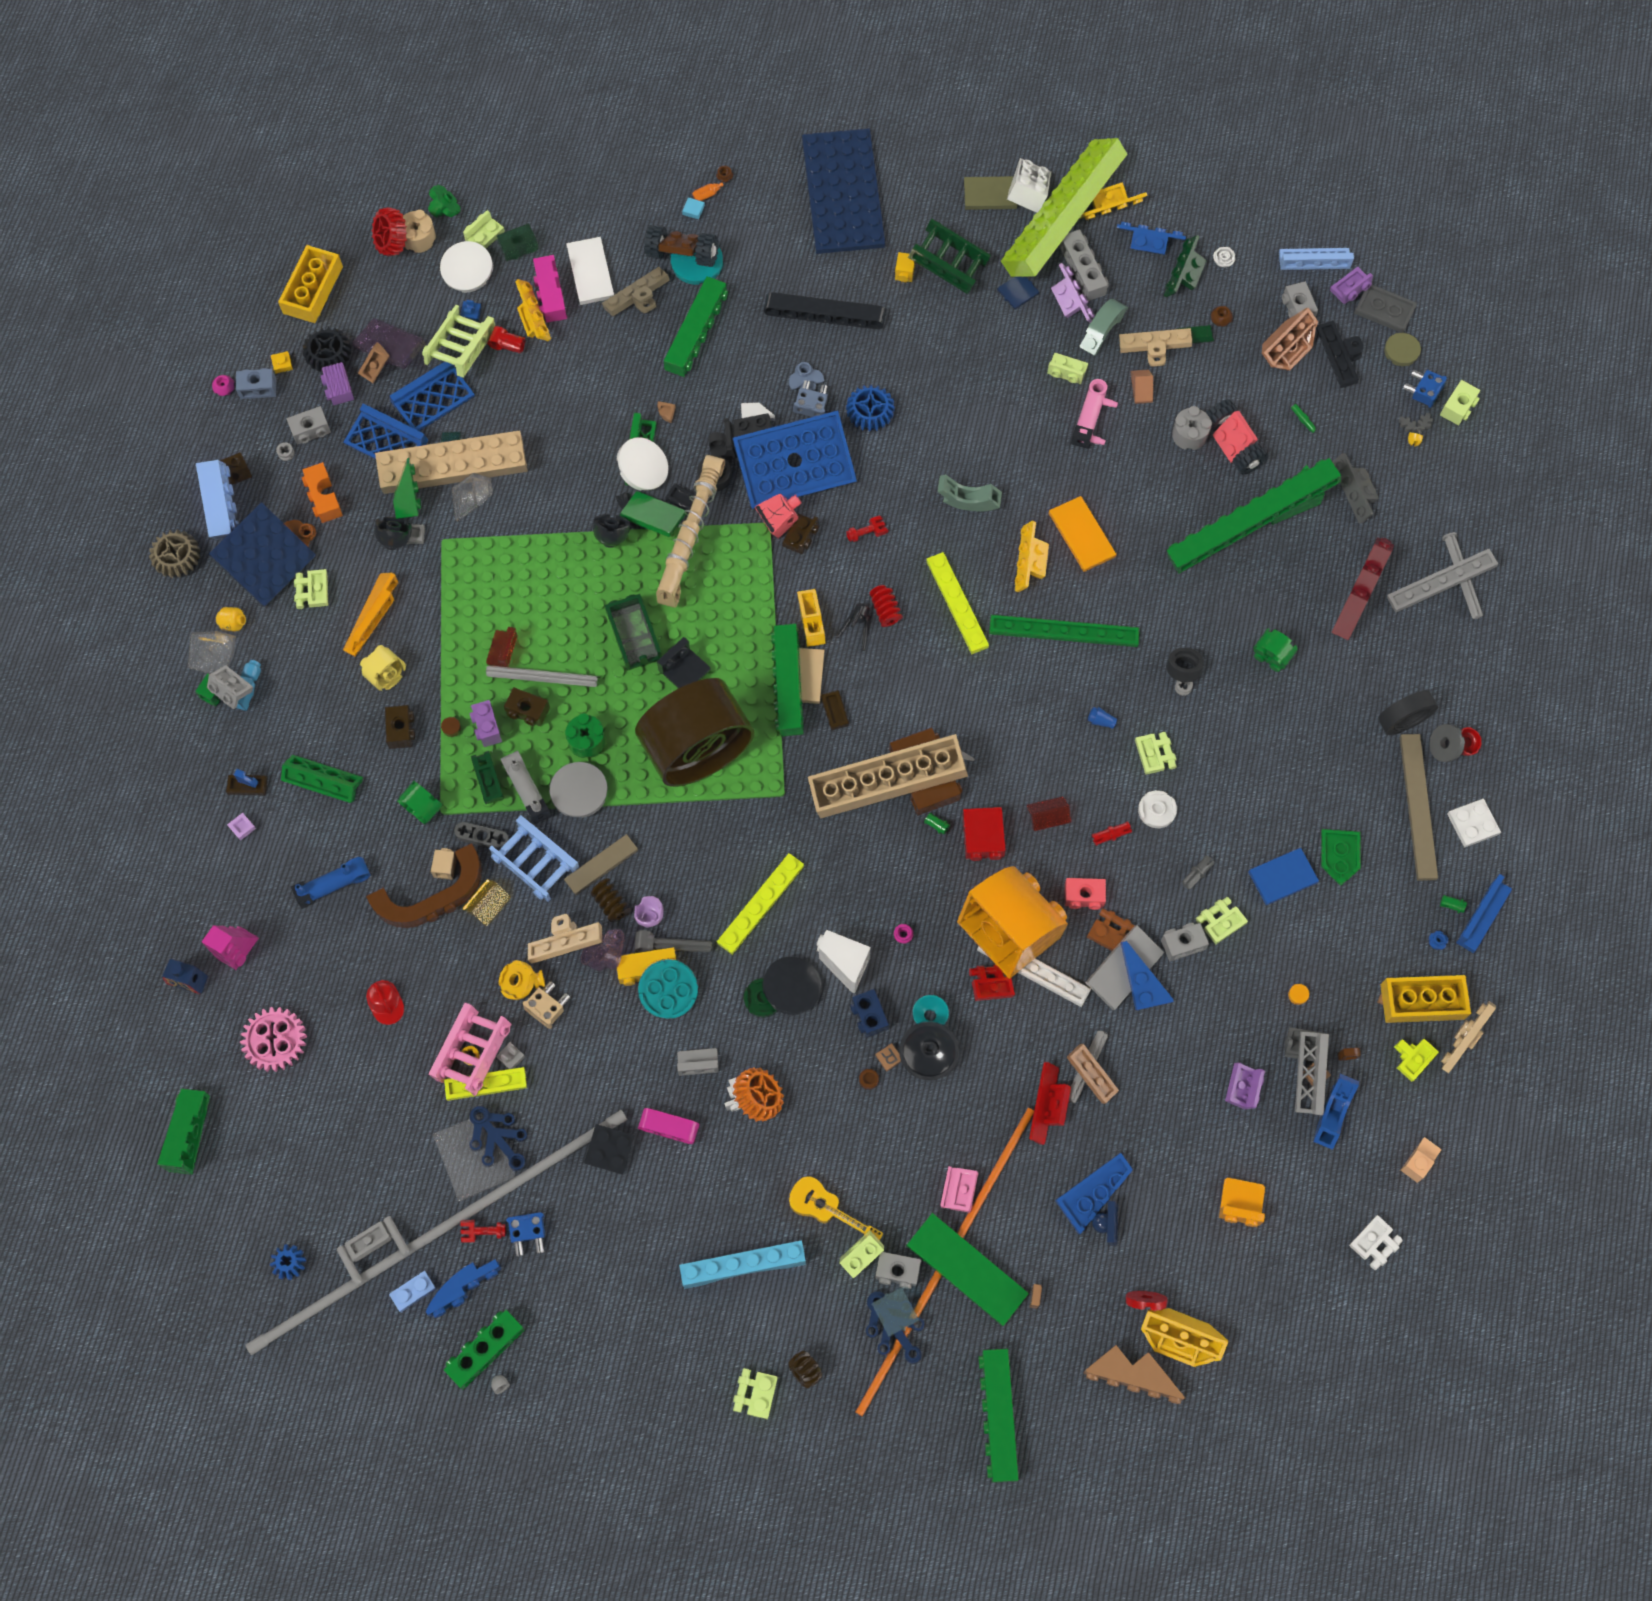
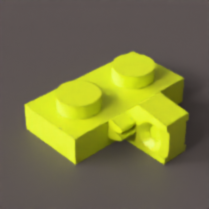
M1402 1039L1394 1046L1402 1054L1400 1058L1403 1060L1397 1069L1411 1082L1417 1078L1439 1053L1425 1039H1422L1416 1046L1413 1044L1409 1046Z

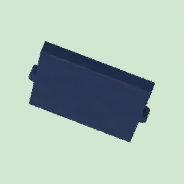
M1013 277L997 288L1004 297V301H1008L1014 309H1017L1039 294V291L1032 285V281H1029L1026 277Z

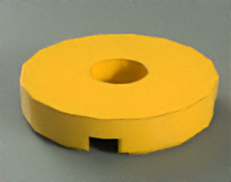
M517 960L507 964L499 977L502 995L512 1000L524 999L532 990L535 981L531 966L526 962ZM516 976H518L519 980L518 983L515 985L514 979Z

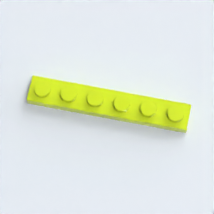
M944 552L927 558L926 562L971 655L989 648V644Z
M788 853L717 940V944L733 955L804 868V864Z

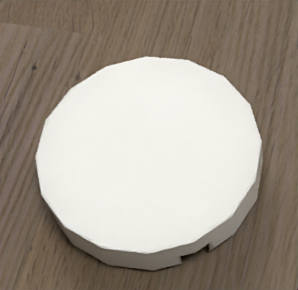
M1155 790L1148 792L1142 797L1138 806V813L1140 819L1146 825L1152 828H1163L1173 822L1177 814V805L1175 800L1167 795L1166 792Z

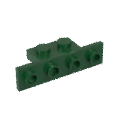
M1198 235L1188 238L1183 243V250L1177 258L1176 267L1172 270L1171 279L1166 284L1164 297L1176 293L1180 283L1190 290L1196 288L1207 261L1194 251L1199 240Z

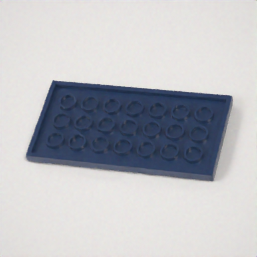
M870 128L802 134L816 254L885 248Z

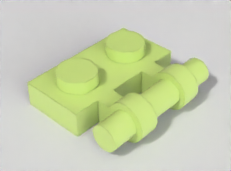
M327 570L307 571L308 578H303V573H296V579L294 580L296 608L303 609L305 601H308L309 607L328 606ZM305 586H308V593L303 592Z
M1166 732L1159 734L1160 740H1156L1154 734L1135 738L1145 775L1164 771V763H1168L1169 769L1177 767L1175 762L1176 756L1172 753L1170 747L1172 743L1170 738L1167 737ZM1160 747L1163 748L1165 755L1161 756Z
M1228 897L1218 900L1213 907L1203 910L1201 915L1196 917L1198 923H1203L1204 921L1209 923L1204 930L1215 945L1248 922L1236 906L1229 910L1227 906L1232 902ZM1220 911L1223 915L1215 919L1213 915Z
M743 1368L742 1375L738 1379L737 1395H734L733 1402H735L733 1411L741 1413L743 1405L749 1406L747 1415L768 1420L778 1377L757 1372L755 1380L749 1379L751 1370ZM747 1386L754 1387L751 1399L745 1398Z

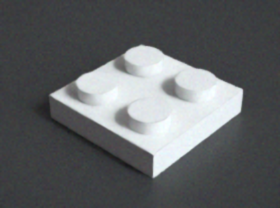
M1484 799L1447 813L1464 848L1501 833Z

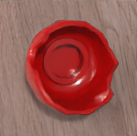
M1471 727L1460 729L1465 740L1464 750L1461 755L1471 756L1478 753L1482 740L1478 731Z

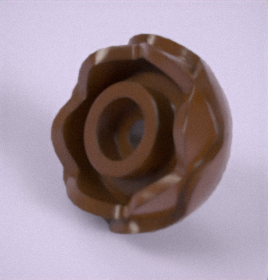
M1218 306L1212 310L1211 320L1216 326L1224 327L1232 322L1233 314L1228 307Z

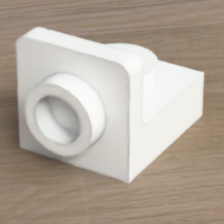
M736 1078L728 1080L730 1086L727 1087L731 1099L736 1098L732 1094L735 1090L733 1085L736 1082ZM734 1100L724 1103L727 1111L731 1110L733 1112L741 1109L738 1108V1102Z

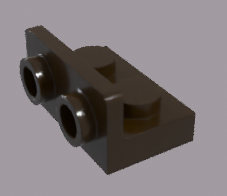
M798 513L799 518L791 526L782 542V546L803 554L805 549H809L812 542L811 537L813 534H817L820 525L818 524V517L814 516L813 519H810Z

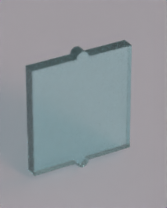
M903 1288L890 1294L886 1293L885 1297L872 1303L888 1337L901 1330L905 1331L906 1327L919 1321Z

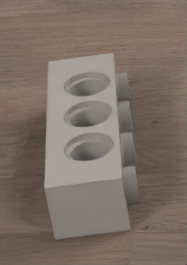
M1081 230L1068 233L1059 244V247L1072 269L1075 279L1080 284L1082 293L1088 301L1105 296L1109 283L1102 274L1100 264L1095 260L1093 250L1088 246L1086 236L1082 234Z

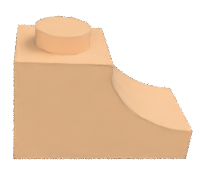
M1424 1137L1400 1171L1418 1183L1435 1163L1434 1161L1441 1149Z

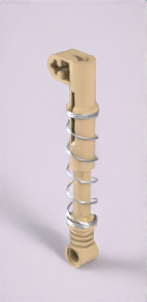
M706 455L700 478L693 486L696 496L689 497L693 501L690 510L684 511L688 516L687 520L679 525V534L676 539H673L674 547L666 558V568L656 592L657 603L676 608L681 595L680 581L683 573L689 567L688 560L693 556V546L698 543V532L704 527L701 518L709 513L707 503L714 500L717 490L716 484L719 477L722 476L725 459ZM705 506H707L708 511L702 516ZM700 520L702 521V527H701V528L699 527V522H700Z

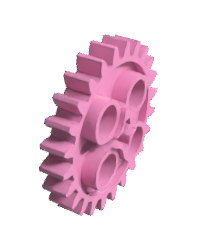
M270 1007L269 1013L262 1009L261 1016L255 1013V1020L248 1019L251 1025H244L247 1032L241 1033L246 1038L240 1041L245 1046L241 1050L243 1053H247L245 1058L247 1060L251 1059L250 1063L253 1066L257 1064L259 1070L263 1066L267 1072H269L271 1067L277 1072L278 1066L285 1070L286 1063L292 1066V1059L299 1060L296 1055L297 1053H304L300 1046H306L302 1039L307 1038V1035L301 1032L306 1029L304 1026H300L302 1021L296 1019L297 1015L295 1013L290 1015L288 1009L283 1013L281 1007L275 1012L273 1007ZM282 1025H287V1029L284 1032H279ZM267 1027L266 1033L259 1035L260 1030ZM288 1044L287 1050L280 1052L281 1046ZM268 1046L267 1052L265 1054H260V1050L263 1047Z

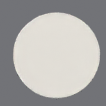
M464 241L451 246L444 253L440 263V271L445 283L449 287L464 293L473 292L486 284L493 272V261L489 252L482 245L476 242Z
M633 438L624 443L619 449L617 461L621 471L620 475L628 485L641 491L655 490L664 483L668 475V462L658 445L645 438Z

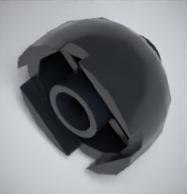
M610 514L598 515L594 518V536L605 547L613 548L620 545L628 537L630 522L626 518L616 515V518H610Z
M383 517L382 521H379L378 518L375 521L374 534L377 541L385 546L386 549L395 550L407 544L411 537L412 525L410 523L408 525L404 524L405 520L401 518Z

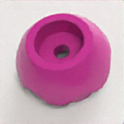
M227 375L217 376L212 383L214 393L220 396L230 395L234 390V380Z

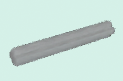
M1097 1031L1089 1048V1052L1096 1061L1108 1038V1034L1103 1031ZM1077 1073L1071 1085L1069 1102L1071 1103L1077 1102L1086 1084L1079 1073Z

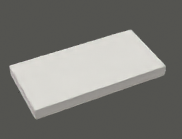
M601 237L566 243L580 305L603 301L612 297L614 293Z

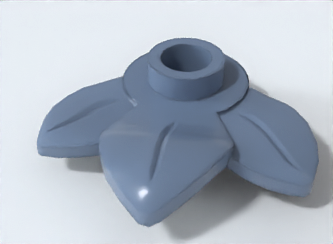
M801 362L796 366L795 373L790 376L789 386L791 390L802 388L804 381L807 380V382L810 381L808 390L815 391L816 383H823L824 377L819 370L812 369L809 363Z

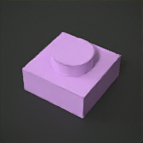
M243 813L227 824L240 841L256 829Z

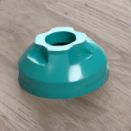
M926 995L916 1001L913 1007V1018L916 1024L928 1021L924 1017L927 1011H933L936 1014L934 1022L946 1024L949 1009L942 998L935 995Z

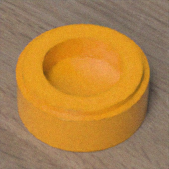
M1295 984L1289 990L1288 997L1292 1003L1301 1005L1308 1000L1309 990L1302 984Z

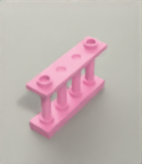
M464 1003L429 1075L441 1083L447 1077L465 1083V1089L476 1096L483 1086V1081L505 1037L510 1032L511 1023L502 1016L498 1023L477 1016L479 1012L472 1005ZM474 1023L494 1030L489 1041L469 1034ZM465 1041L485 1048L480 1059L460 1052ZM456 1059L476 1066L471 1077L451 1070Z

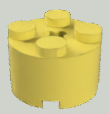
M379 645L368 657L363 658L360 663L362 675L380 691L383 688L388 690L394 687L402 678L400 675L402 669L404 671L406 669L405 662L383 645Z

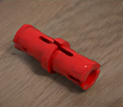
M1128 821L1114 827L1109 826L1106 830L1092 834L1093 842L1097 846L1109 840L1115 841L1120 836L1132 833L1131 826Z

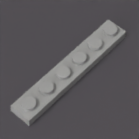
M1487 549L1387 595V599L1395 613L1497 567L1498 562L1490 549Z

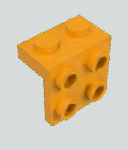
M1226 1178L1223 1184L1219 1218L1225 1219L1226 1222L1230 1223L1242 1222L1250 1227L1260 1226L1264 1222L1265 1214L1262 1213L1265 1193L1264 1185Z

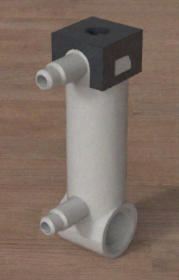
M518 750L501 758L500 760L533 824L550 817L549 809L544 799H542Z

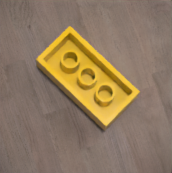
M306 245L278 301L283 314L316 323L343 268L339 254Z
M1465 975L1386 978L1380 984L1386 1023L1465 1020L1471 1014Z

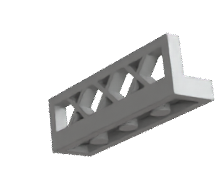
M1300 1031L1295 1112L1312 1113L1315 1115L1324 1114L1329 1034ZM1305 1036L1316 1037L1315 1046L1310 1050L1305 1045ZM1308 1055L1314 1059V1066L1309 1070L1303 1065L1304 1059ZM1307 1075L1313 1080V1085L1308 1090L1302 1085V1080ZM1306 1095L1312 1100L1311 1109L1300 1108L1301 1099Z

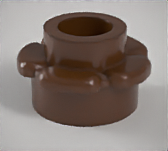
M719 167L716 174L718 180L728 182L729 179L733 178L730 167Z

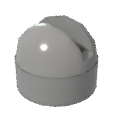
M502 1375L495 1376L491 1382V1387L495 1394L504 1392L510 1386L508 1380Z

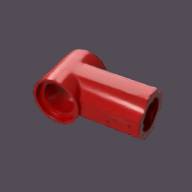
M495 326L487 344L495 350L504 348L521 353L525 348L526 340L524 337L508 333L502 327Z

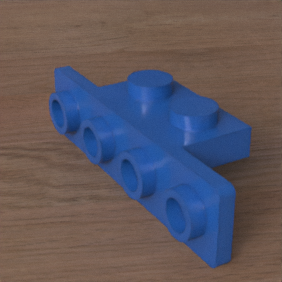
M1121 222V225L1117 224L1116 228L1133 232L1130 249L1165 255L1168 238L1186 240L1183 232L1173 231L1172 234L1165 233L1166 229L1155 228V231L1148 230V226L1138 225V228L1131 227V223Z

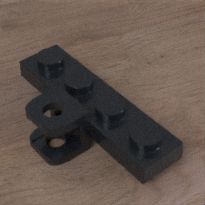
M1334 320L1317 325V333L1340 388L1358 383L1359 379L1351 362L1362 357L1364 346L1360 337L1353 336L1342 341Z

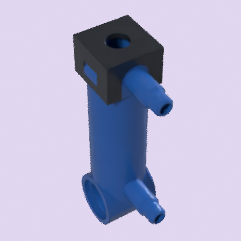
M356 857L349 860L346 864H342L336 870L307 883H304V881L291 886L297 903L303 909L315 904L314 900L352 883L357 884L367 880L371 874L363 857Z

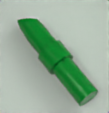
M1294 404L1291 407L1292 411L1297 415L1300 422L1314 433V424L1310 421L1307 414L1297 404Z

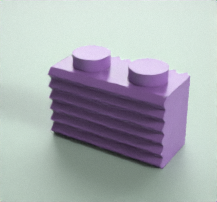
M340 362L323 367V375L320 376L323 385H327L328 388L325 390L327 400H331L333 405L354 400L343 363Z

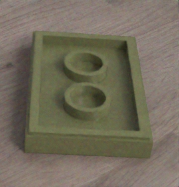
M1014 176L964 177L965 210L1017 209L1016 203L1007 200Z

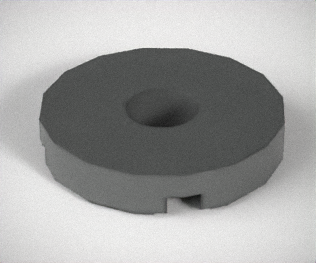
M1443 724L1433 731L1429 745L1433 757L1438 761L1452 762L1461 756L1465 740L1462 737V731L1457 726ZM1449 739L1450 743L1449 746L1446 748L1445 741Z

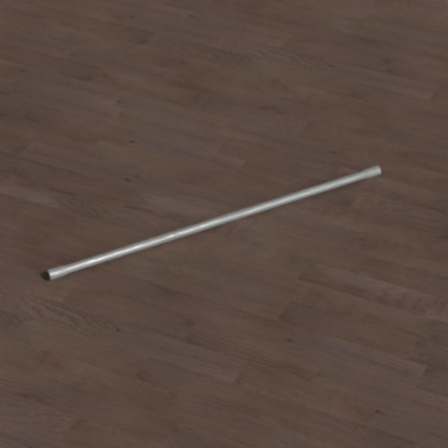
M619 1110L599 1125L614 1129L625 1122L627 1118L623 1111ZM594 1128L407 1244L410 1251L408 1255L403 1256L400 1250L359 1274L362 1278L360 1285H355L351 1279L267 1333L250 1341L245 1345L248 1352L253 1355L268 1346L270 1342L459 1225L461 1220H467L591 1141Z

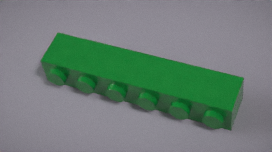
M706 276L664 359V369L666 371L684 377L687 371L691 370L694 357L698 356L700 345L705 342L707 331L714 324L715 315L720 313L722 301L727 299L728 291L725 282Z
M796 624L774 626V633H771L772 644H775V650H772V659L776 661V667H773V677L777 681V684L773 685L774 695H777L774 708L775 713H778V719H775L776 730H779L781 737L804 735L799 631Z
M1008 1349L983 1350L982 1356H978L979 1369H983V1377H980V1389L985 1391V1399H982V1412H986L987 1421H983L984 1434H988V1443H985V1454L990 1457V1465H986L987 1478H991V1483L1017 1482L1019 1479Z

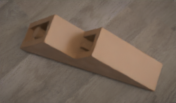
M1115 1345L1083 1372L1089 1380L1098 1381L1103 1379L1107 1381L1106 1384L1119 1387V1384L1128 1386L1127 1390L1139 1393L1140 1390L1146 1391L1148 1396L1160 1399V1396L1169 1398L1168 1401L1171 1403L1181 1404V1401L1185 1399L1149 1352L1132 1365L1117 1345Z

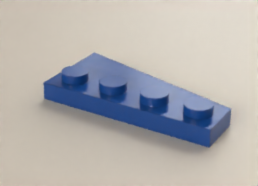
M1121 1153L1055 1200L1078 1234L1083 1232L1088 1223L1092 1221L1097 1212L1110 1199V1196L1132 1172L1133 1169Z

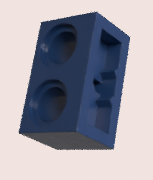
M875 989L852 997L850 1008L853 1015L858 1016L859 1022H857V1026L861 1034L864 1033L865 1037L868 1038L889 1029V1024ZM861 1002H868L870 1007L862 1009L859 1004ZM875 1020L877 1025L869 1027L867 1021Z

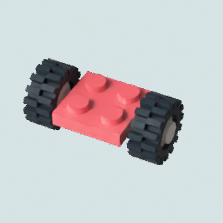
M1231 399L1222 400L1220 403H1216V406H1212L1211 410L1207 411L1206 414L1212 422L1211 430L1215 431L1212 434L1230 463L1235 465L1240 474H1249V472L1258 469L1259 466L1264 464L1263 462L1267 461L1268 454L1260 443H1255L1258 440Z

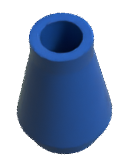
M1093 707L1087 721H1090L1093 725L1113 729L1117 718L1111 716L1100 707Z

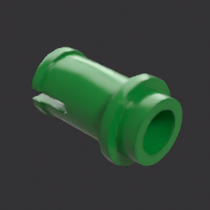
M929 813L924 821L925 824L936 829L938 834H946L950 827L948 821H943L932 813Z
M1443 895L1440 907L1455 910L1459 914L1460 912L1464 913L1467 902L1463 901L1464 899L1462 898L1459 900Z

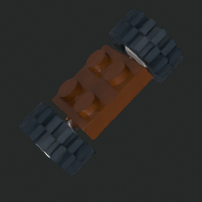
M656 225L648 227L647 234H645L646 239L644 240V253L647 257L662 259L665 255L664 252L687 256L695 254L697 265L708 267L715 265L718 255L717 250L719 249L717 235L702 233L698 237L696 234L685 235L678 231L671 232L668 235L666 227Z

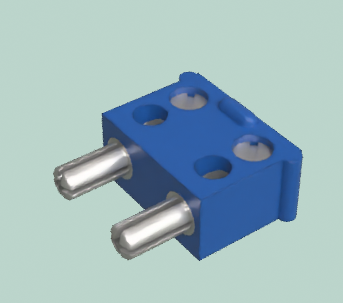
M1413 370L1411 376L1421 381L1417 388L1406 383L1403 389L1414 393L1412 399L1424 403L1431 408L1444 388L1447 377L1429 370L1425 374Z
M533 1213L506 1219L509 1223L511 1243H515L516 1256H523L522 1242L535 1240L537 1253H540V1251L541 1253L544 1252L542 1239L545 1238L543 1222L545 1215L543 1213ZM536 1228H540V1233L535 1234ZM519 1231L520 1235L515 1237V1232Z

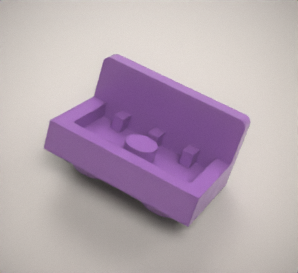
M1357 267L1331 286L1330 291L1343 304H1346L1348 301H1353L1360 292L1370 288L1373 275L1371 273L1366 275Z
M1234 1063L1225 1101L1244 1110L1256 1108L1260 1100L1259 1094L1264 1083L1265 1070H1255L1241 1063Z

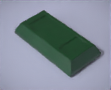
M1211 325L1177 328H1191L1192 344L1214 342Z

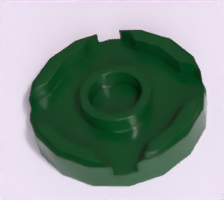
M763 978L752 981L746 987L743 999L746 1009L752 1015L766 1018L778 1011L772 1007L765 994H763Z

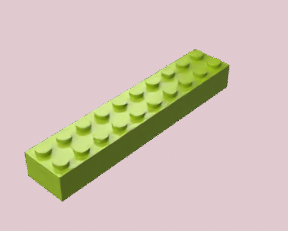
M1118 138L1092 140L1086 150L1079 156L1080 158L1071 166L1070 171L1062 178L1061 183L1052 191L1051 196L1043 203L1042 208L1034 215L1032 221L1024 228L1022 234L1015 240L1013 246L1005 253L1001 260L1011 277H1035L1127 156V152Z

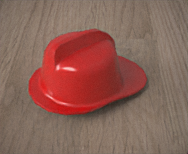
M381 980L370 986L366 998L376 1020L385 1025L398 1022L404 1014V1004L394 984Z

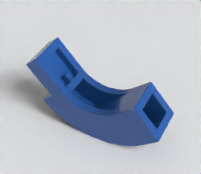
M1342 1074L1339 1075L1324 1105V1114L1320 1116L1313 1142L1333 1150L1340 1136L1347 1109L1359 1086V1081Z

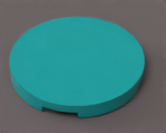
M720 248L717 250V260H715L713 267L697 265L695 254L687 256L674 253L671 254V266L680 280L688 284L699 285V283L704 282L706 276L715 279L719 275L723 267L722 251Z
M662 959L652 963L644 970L639 980L638 993L642 1005L652 1015L661 1018H677L688 1012L694 1005L698 993V984L694 973L686 964L674 959Z

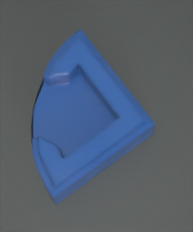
M236 769L234 776L238 782L256 788L258 781L254 777L245 776L246 772Z

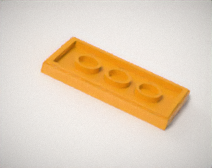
M1081 496L1049 510L1050 517L1083 572L1116 557L1117 554Z

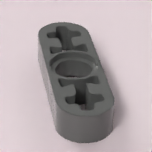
M461 822L454 829L455 835L460 841L488 848L493 846L497 850H500L509 840L507 833L504 831L471 823ZM466 828L469 833H464L462 836L459 831H463ZM480 832L487 833V838L483 841L477 839V835ZM501 837H503L505 842H501L500 844H498L497 840H494H499Z

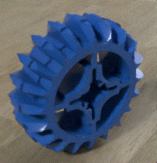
M871 384L869 388H866L864 385L862 390L857 387L856 393H851V397L847 400L846 410L847 416L850 417L851 423L855 422L856 428L861 426L862 431L868 428L870 432L871 428L877 431L879 426L884 428L885 423H890L895 406L894 400L891 399L890 393H886L885 388L880 390L879 385L873 388Z

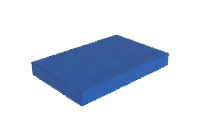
M1301 848L1248 871L1266 906L1319 882Z

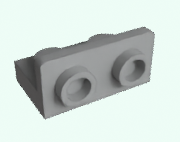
M227 665L209 674L207 688L232 709L237 708L238 700L250 694L253 690V686Z

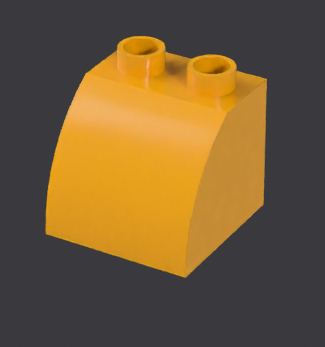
M1015 866L998 871L970 890L957 920V923L1009 979L1058 941L1068 925L1065 921L1067 915L1064 909L1055 901L1048 903L1039 893L1040 885L1030 873L1026 872L1022 875Z

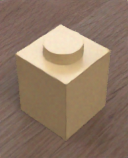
M442 848L441 850H435L431 873L434 878L453 880L457 857L451 849Z

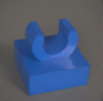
M472 300L463 301L460 316L478 322L482 309L481 304L474 303Z

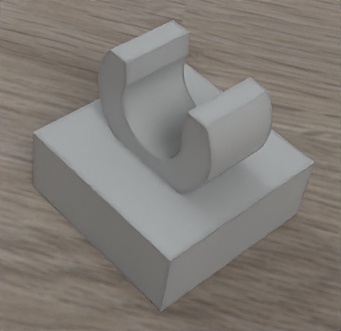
M511 1042L496 1056L508 1069H514L525 1058L524 1054Z

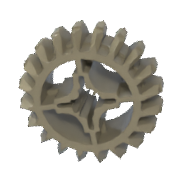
M178 529L175 533L169 530V534L166 535L162 532L163 537H156L157 542H152L153 548L149 549L151 553L149 558L152 566L158 573H162L163 576L169 575L173 578L176 574L180 578L182 573L187 575L188 570L194 571L193 565H198L197 560L200 559V548L198 542L191 534L188 535L185 531L181 533Z

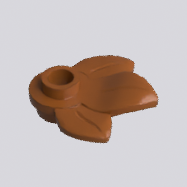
M290 520L284 523L309 547L310 541L316 536V529L313 525L303 524L299 520ZM310 531V534L304 535L305 532Z

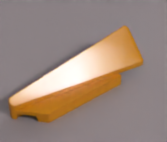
M381 573L343 648L348 654L356 657L395 601L392 596V591L398 584L395 574Z

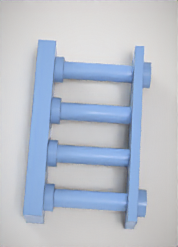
M520 815L516 820L518 831L499 851L491 846L489 848L492 854L491 858L498 864H504L534 890L533 893L540 900L544 898L549 902L551 898L547 891L566 871L574 872L579 869V865L576 860ZM529 835L532 838V843L512 863L505 855L523 836ZM542 846L546 850V855L526 875L519 867L537 848ZM556 858L561 862L560 867L540 887L533 879L551 860Z

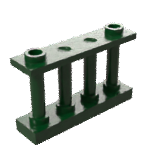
M931 218L925 229L929 234L921 246L918 244L914 245L908 258L968 294L976 281L972 276L979 265L985 267L991 255ZM934 237L944 242L936 255L927 251ZM949 246L959 251L951 265L942 260ZM965 255L974 260L966 274L957 269Z

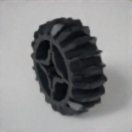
M328 326L324 330L321 327L319 332L314 330V335L309 334V339H305L303 356L306 363L312 369L316 368L318 372L323 367L340 362L345 366V361L350 359L351 344L349 339L342 331L338 332L336 328L331 330Z

